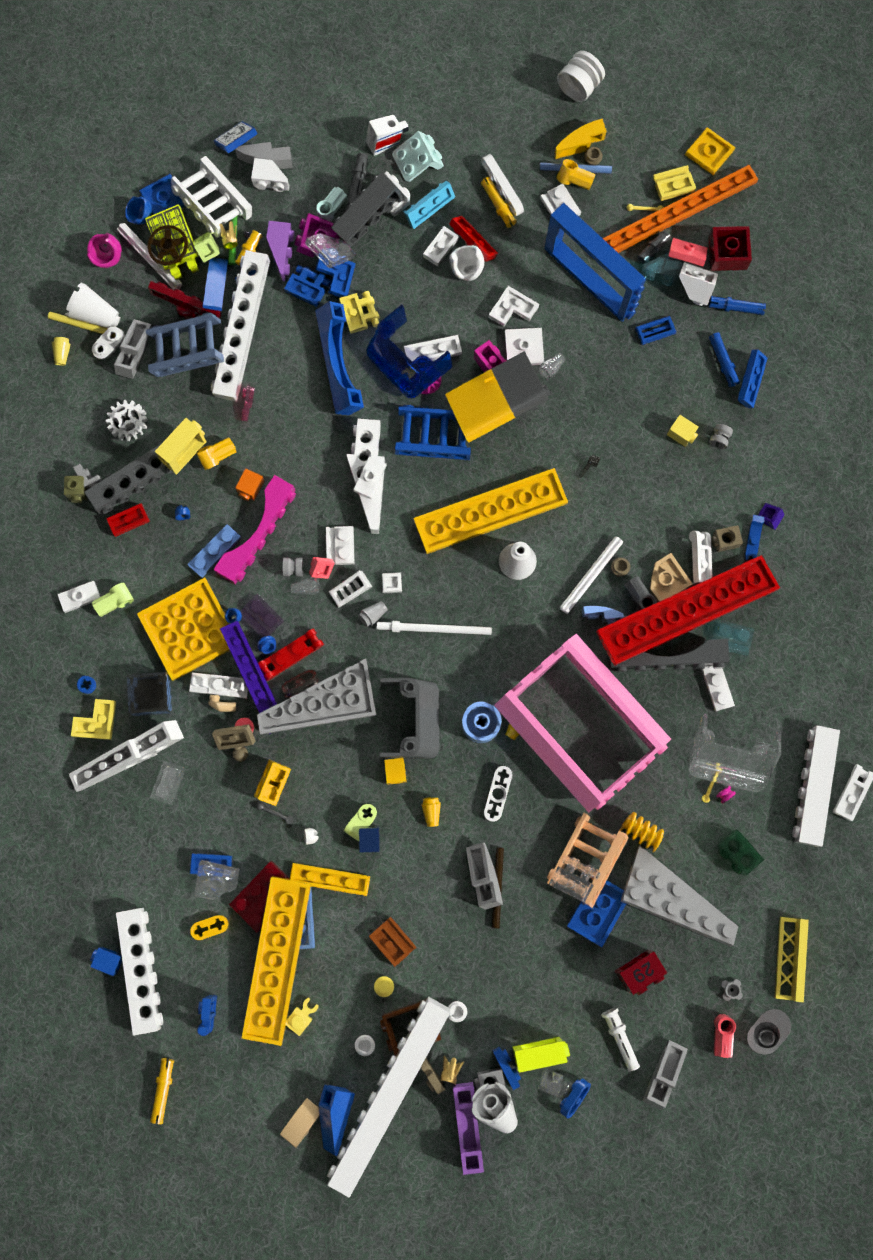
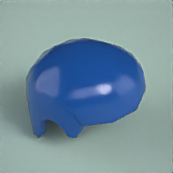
M133 196L127 203L125 217L131 223L136 225L145 224V218L152 215V205L144 197Z

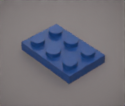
M606 881L593 908L585 905L582 902L584 898H582L567 927L598 946L603 947L626 903L621 902L624 890Z

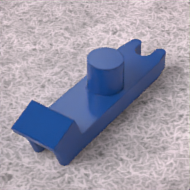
M753 515L745 552L746 561L749 559V556L752 559L757 557L762 526L764 524L763 516Z

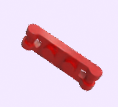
M314 628L258 663L266 682L324 646L322 640H319L316 636L317 632ZM310 639L312 645L307 647L305 642ZM271 663L275 667V669L272 671H270L267 667Z

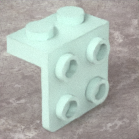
M417 131L393 151L392 155L405 181H412L429 166L437 170L444 166L441 161L442 156L433 145L434 140L430 135Z

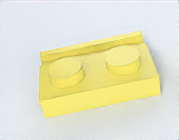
M688 165L654 174L653 181H655L661 201L695 192L696 186L691 172L689 173Z

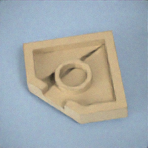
M672 553L654 564L649 590L657 602L682 592L692 585V582Z

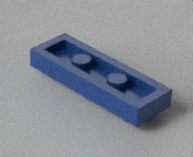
M758 349L751 351L738 395V401L746 408H754L767 362V357Z

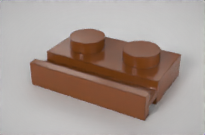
M392 917L388 918L369 935L371 940L394 967L417 948Z

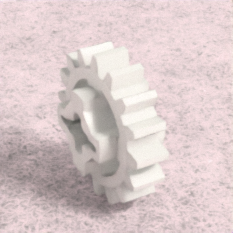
M124 400L122 405L117 402L118 407H110L113 412H107L110 419H107L106 423L109 425L107 428L110 432L112 431L114 437L118 436L121 441L126 437L127 441H130L132 436L137 439L136 434L138 433L143 435L141 429H147L144 422H148V419L145 416V410H141L140 404L136 405L134 401L128 404ZM135 412L138 414L139 420L135 417ZM115 422L119 423V429L116 428Z

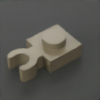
M425 1058L421 1069L428 1078L426 1083L432 1092L436 1091L439 1095L445 1090V1085L440 1081L441 1079L433 1070L427 1058Z

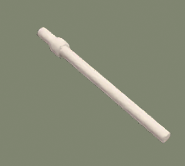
M392 621V623L377 622L378 630H392V632L420 631L491 635L492 627L400 623V621Z

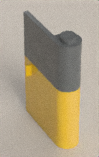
M523 351L445 395L468 442H471L548 401V396L551 393L547 385L542 386L526 352Z

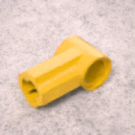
M569 159L563 161L557 174V180L565 185L573 183L587 190L591 188L595 178L594 173L579 168L576 162Z
M228 437L212 446L209 445L201 448L196 454L204 470L218 465L219 461L236 453V448Z

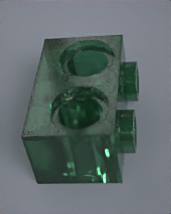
M738 829L730 832L717 844L719 848L718 853L725 860L728 858L731 861V867L738 875H748L764 861L763 857ZM729 841H734L736 844V849L733 852L728 849ZM743 856H747L749 859L747 867H744L741 863Z

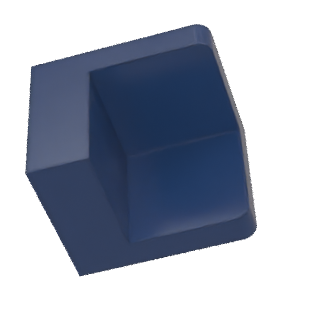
M375 826V828H360L359 853L379 852V826Z

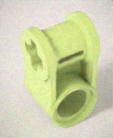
M371 804L361 806L345 827L344 832L359 842V829L370 828L369 826L377 815L376 808ZM371 808L373 816L365 818L363 809Z

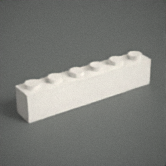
M814 726L812 730L808 731L807 741H810L809 749H806L804 754V760H807L806 768H803L801 773V779L804 782L803 787H800L798 792V798L801 801L800 806H797L795 817L798 818L797 826H794L792 831V837L795 838L794 842L823 847L840 730Z

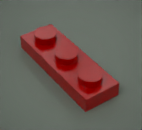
M463 216L452 218L449 225L456 234L465 240L467 246L473 245L478 247L483 254L485 262L496 258L498 252Z

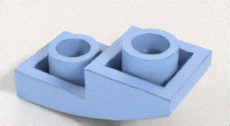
M584 606L582 608L583 617H588L591 620L597 619L599 615H602V622H608V625L624 618L623 613L607 607Z

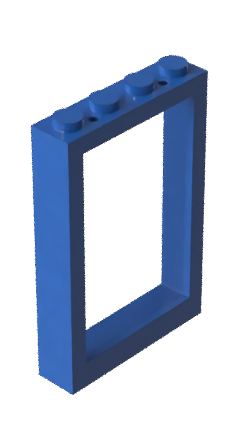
M563 203L550 215L544 249L620 321L623 322L626 318L629 320L636 313L635 309L639 305V299L642 297L641 292L645 288L646 278ZM564 232L626 289L624 297L620 296L562 241Z

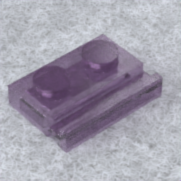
M258 594L241 610L242 618L261 638L271 635L284 622Z

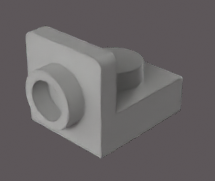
M81 464L73 467L77 476L84 477V488L86 490L102 481L99 475L92 478L88 468L84 469Z

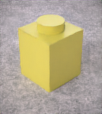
M679 415L667 435L686 447L688 443L692 444L698 436L695 433L698 426Z

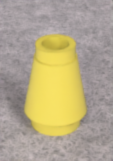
M54 337L52 349L55 365H66L71 345L68 338Z

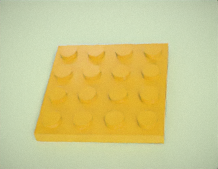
M206 578L137 613L172 681L230 651L220 628L230 623L226 621L225 613Z

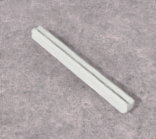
M125 223L120 224L117 231L173 290L180 289L182 287L180 280H175L169 269L165 270L163 265L157 264L150 257L147 246Z
M615 536L563 602L560 609L564 613L568 614L622 545L623 541L619 537Z

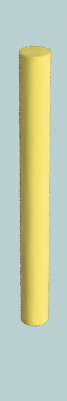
M54 312L48 313V319L103 334L108 329ZM113 333V334L111 335V337H114V338H115V337H116V334Z

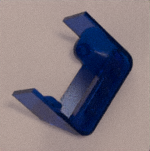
M401 304L379 322L366 348V353L369 360L404 396L415 398L452 368V361L449 351H446L434 362L427 356H419L411 361L389 339L398 328L407 322L405 309Z

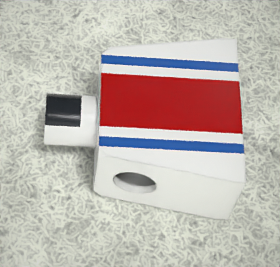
M394 115L369 121L366 143L373 155L375 156L399 144L401 134L409 130L408 124L405 120L398 122Z

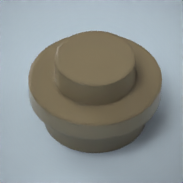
M591 147L585 152L584 159L589 165H598L602 160V152L597 147Z
M616 558L611 564V570L616 576H625L630 571V563L625 558Z

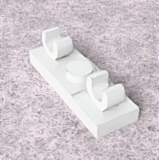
M192 672L189 692L238 698L248 697V688L243 678Z

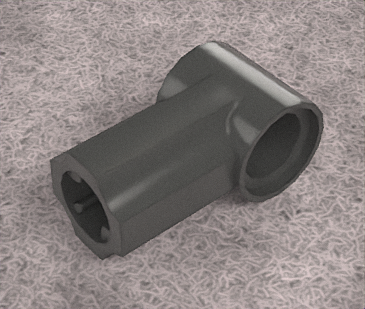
M639 576L624 584V587L637 605L638 611L645 608L642 605L644 601L649 602L650 605L656 603L655 597L650 595Z

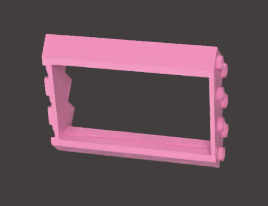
M577 634L568 639L494 705L588 813L594 808L599 810L615 795L613 793L615 790L619 792L635 777L634 773L636 771L638 773L643 771L655 759L654 755L656 753L660 755L668 748L666 744L671 740ZM565 655L650 749L648 753L603 793L517 698Z

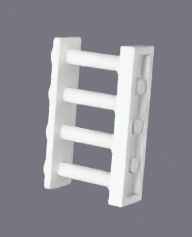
M206 156L200 159V171L181 183L175 176L171 178L172 192L182 199L186 208H190L194 212L196 219L202 221L207 231L214 234L216 238L220 237L219 224L223 225L237 215L242 216L245 220L252 216V206ZM203 177L209 179L211 184L193 195L186 189ZM214 190H219L223 195L222 197L204 208L199 204L198 200ZM226 202L234 207L233 210L217 220H214L209 215V213Z

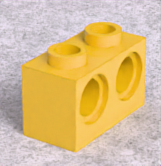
M268 760L254 796L258 800L276 806L291 769L285 765Z

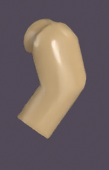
M210 695L208 703L212 708L220 712L236 711L235 702H219V695Z

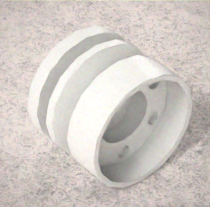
M578 51L570 59L568 65L560 71L557 76V82L567 96L576 102H584L592 94L594 88L602 82L605 77V71L599 60L591 53Z

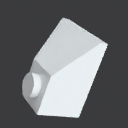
M684 262L679 277L689 299L693 300V303L697 305H708L718 274Z

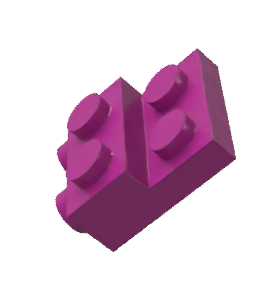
M308 213L299 223L298 229H301V233L296 236L294 245L297 246L296 252L312 258L315 255L319 257L321 251L335 255L340 237L331 228L333 223Z

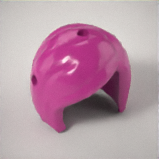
M108 233L97 234L90 239L87 246V256L93 265L101 268H110L115 266L120 260L121 244L113 235Z

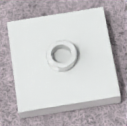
M542 328L505 330L507 360L525 351L532 365H544Z

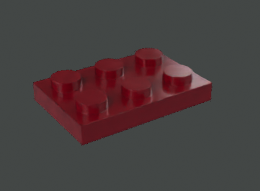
M270 861L229 904L256 933L262 929L271 877L289 879L273 861Z

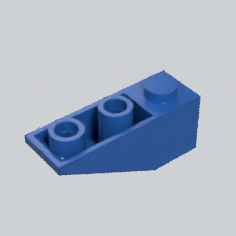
M324 1085L318 1105L323 1149L338 1156L355 1093L343 1087Z

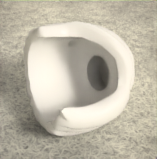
M473 245L462 246L451 253L449 263L457 278L472 281L481 274L484 268V257L478 247Z

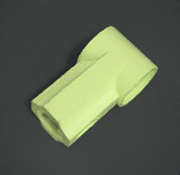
M120 583L112 587L109 593L94 600L92 604L98 615L102 617L116 608L125 607L126 603H132L134 599L125 583Z

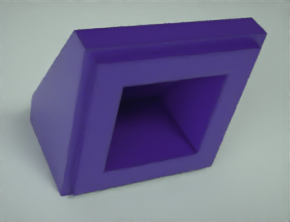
M765 503L758 516H763L764 523L776 530L785 515L782 508Z

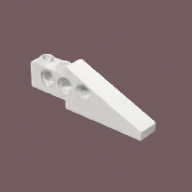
M358 419L357 425L353 427V436H356V443H352V454H347V460L355 485L359 479L358 475L362 473L367 462L361 461V456L366 455L385 463V457L378 456L380 420ZM366 437L371 439L368 443L361 442ZM384 472L371 499L359 494L371 534H379Z
M176 720L162 722L140 736L127 740L71 772L69 776L76 792L81 791L157 755L158 752L184 737Z

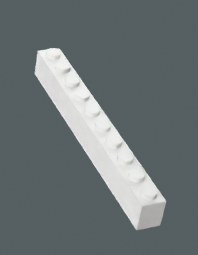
M430 997L427 998L426 1002L422 1000L417 1009L419 1015L416 1020L412 1019L407 1028L409 1031L406 1038H401L397 1046L399 1049L397 1055L391 1056L387 1067H389L387 1073H382L377 1082V1085H379L376 1093H371L367 1101L369 1104L367 1110L361 1111L357 1119L359 1122L357 1128H352L347 1137L349 1143L346 1148L342 1146L337 1156L339 1159L337 1165H332L327 1174V1177H329L328 1186L349 1198L450 1014V1008Z

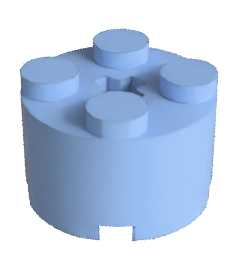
M473 703L463 714V732L473 742H489L496 737L500 730L501 715L498 709L489 703ZM479 718L482 721L486 720L484 727L477 725Z

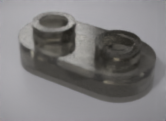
M315 670L304 671L286 681L282 685L281 690L285 697L290 698L317 684L319 677Z

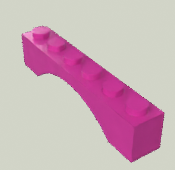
M276 475L273 476L264 490L265 511L259 527L243 545L224 553L214 568L216 574L235 585L238 581L241 582L246 574L244 572L246 567L253 564L256 558L254 556L258 549L261 550L266 543L264 539L268 534L273 533L276 527V520L283 517L286 511L285 506L288 502L291 503L296 496L294 486Z

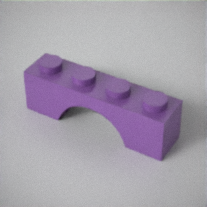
M473 1082L453 1085L463 1175L482 1173L484 1169L478 1120L472 1112L474 1085Z

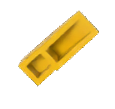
M603 119L590 122L570 133L556 147L555 159L586 152L590 148L591 143L604 140L606 128Z

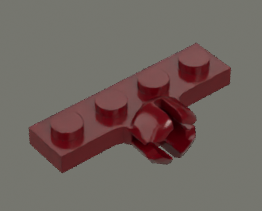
M150 281L148 286L150 294L174 304L179 317H184L187 320L195 318L197 314L212 313L221 319V312L203 308V302L200 298L187 296L179 289L172 290L167 288L161 282L155 283Z

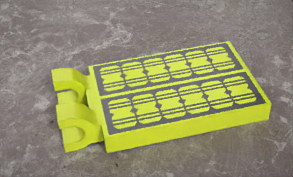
M179 204L145 218L151 234L161 226L173 225L180 228L188 239V249L181 262L169 266L163 265L165 270L170 269L171 275L174 276L175 280L182 278L178 265L187 262L188 268L191 269L192 273L199 271L195 261L199 254L194 248L192 235ZM170 228L173 240L183 237L180 232ZM165 229L158 231L153 239L161 240L165 237ZM184 242L175 247L180 256L184 249ZM156 246L157 251H158V254H159L161 248L158 247V246ZM167 253L161 261L169 262L175 259Z

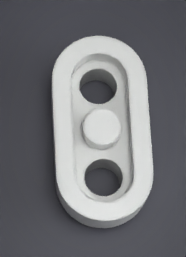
M117 327L108 328L93 344V355L102 360L109 358L120 347L125 338L124 332ZM113 333L116 334V337L114 339L111 338V335ZM103 346V351L100 353L99 348Z

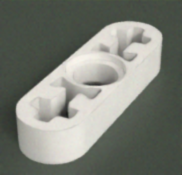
M506 766L498 767L494 773L484 809V816L490 822L499 820L503 812L512 779V771ZM506 770V774L509 775L503 781V784H507L506 788L502 785H494L495 781L500 782L498 772ZM496 788L501 789L504 793L503 798L500 800L495 799L492 795L493 790ZM490 800L495 803H502L501 807L496 806L498 816L490 818V814L487 813L493 807V804H489Z

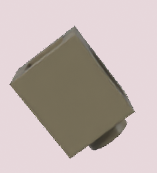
M738 525L718 529L713 533L711 543L713 547H716L717 552L739 548L743 544ZM722 536H727L730 543H725L722 540Z

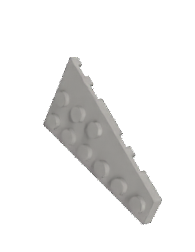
M366 659L257 714L260 735L376 716Z
M639 845L635 852L621 902L727 946H733L738 926Z

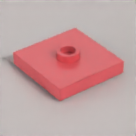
M673 238L668 256L703 267L708 248Z

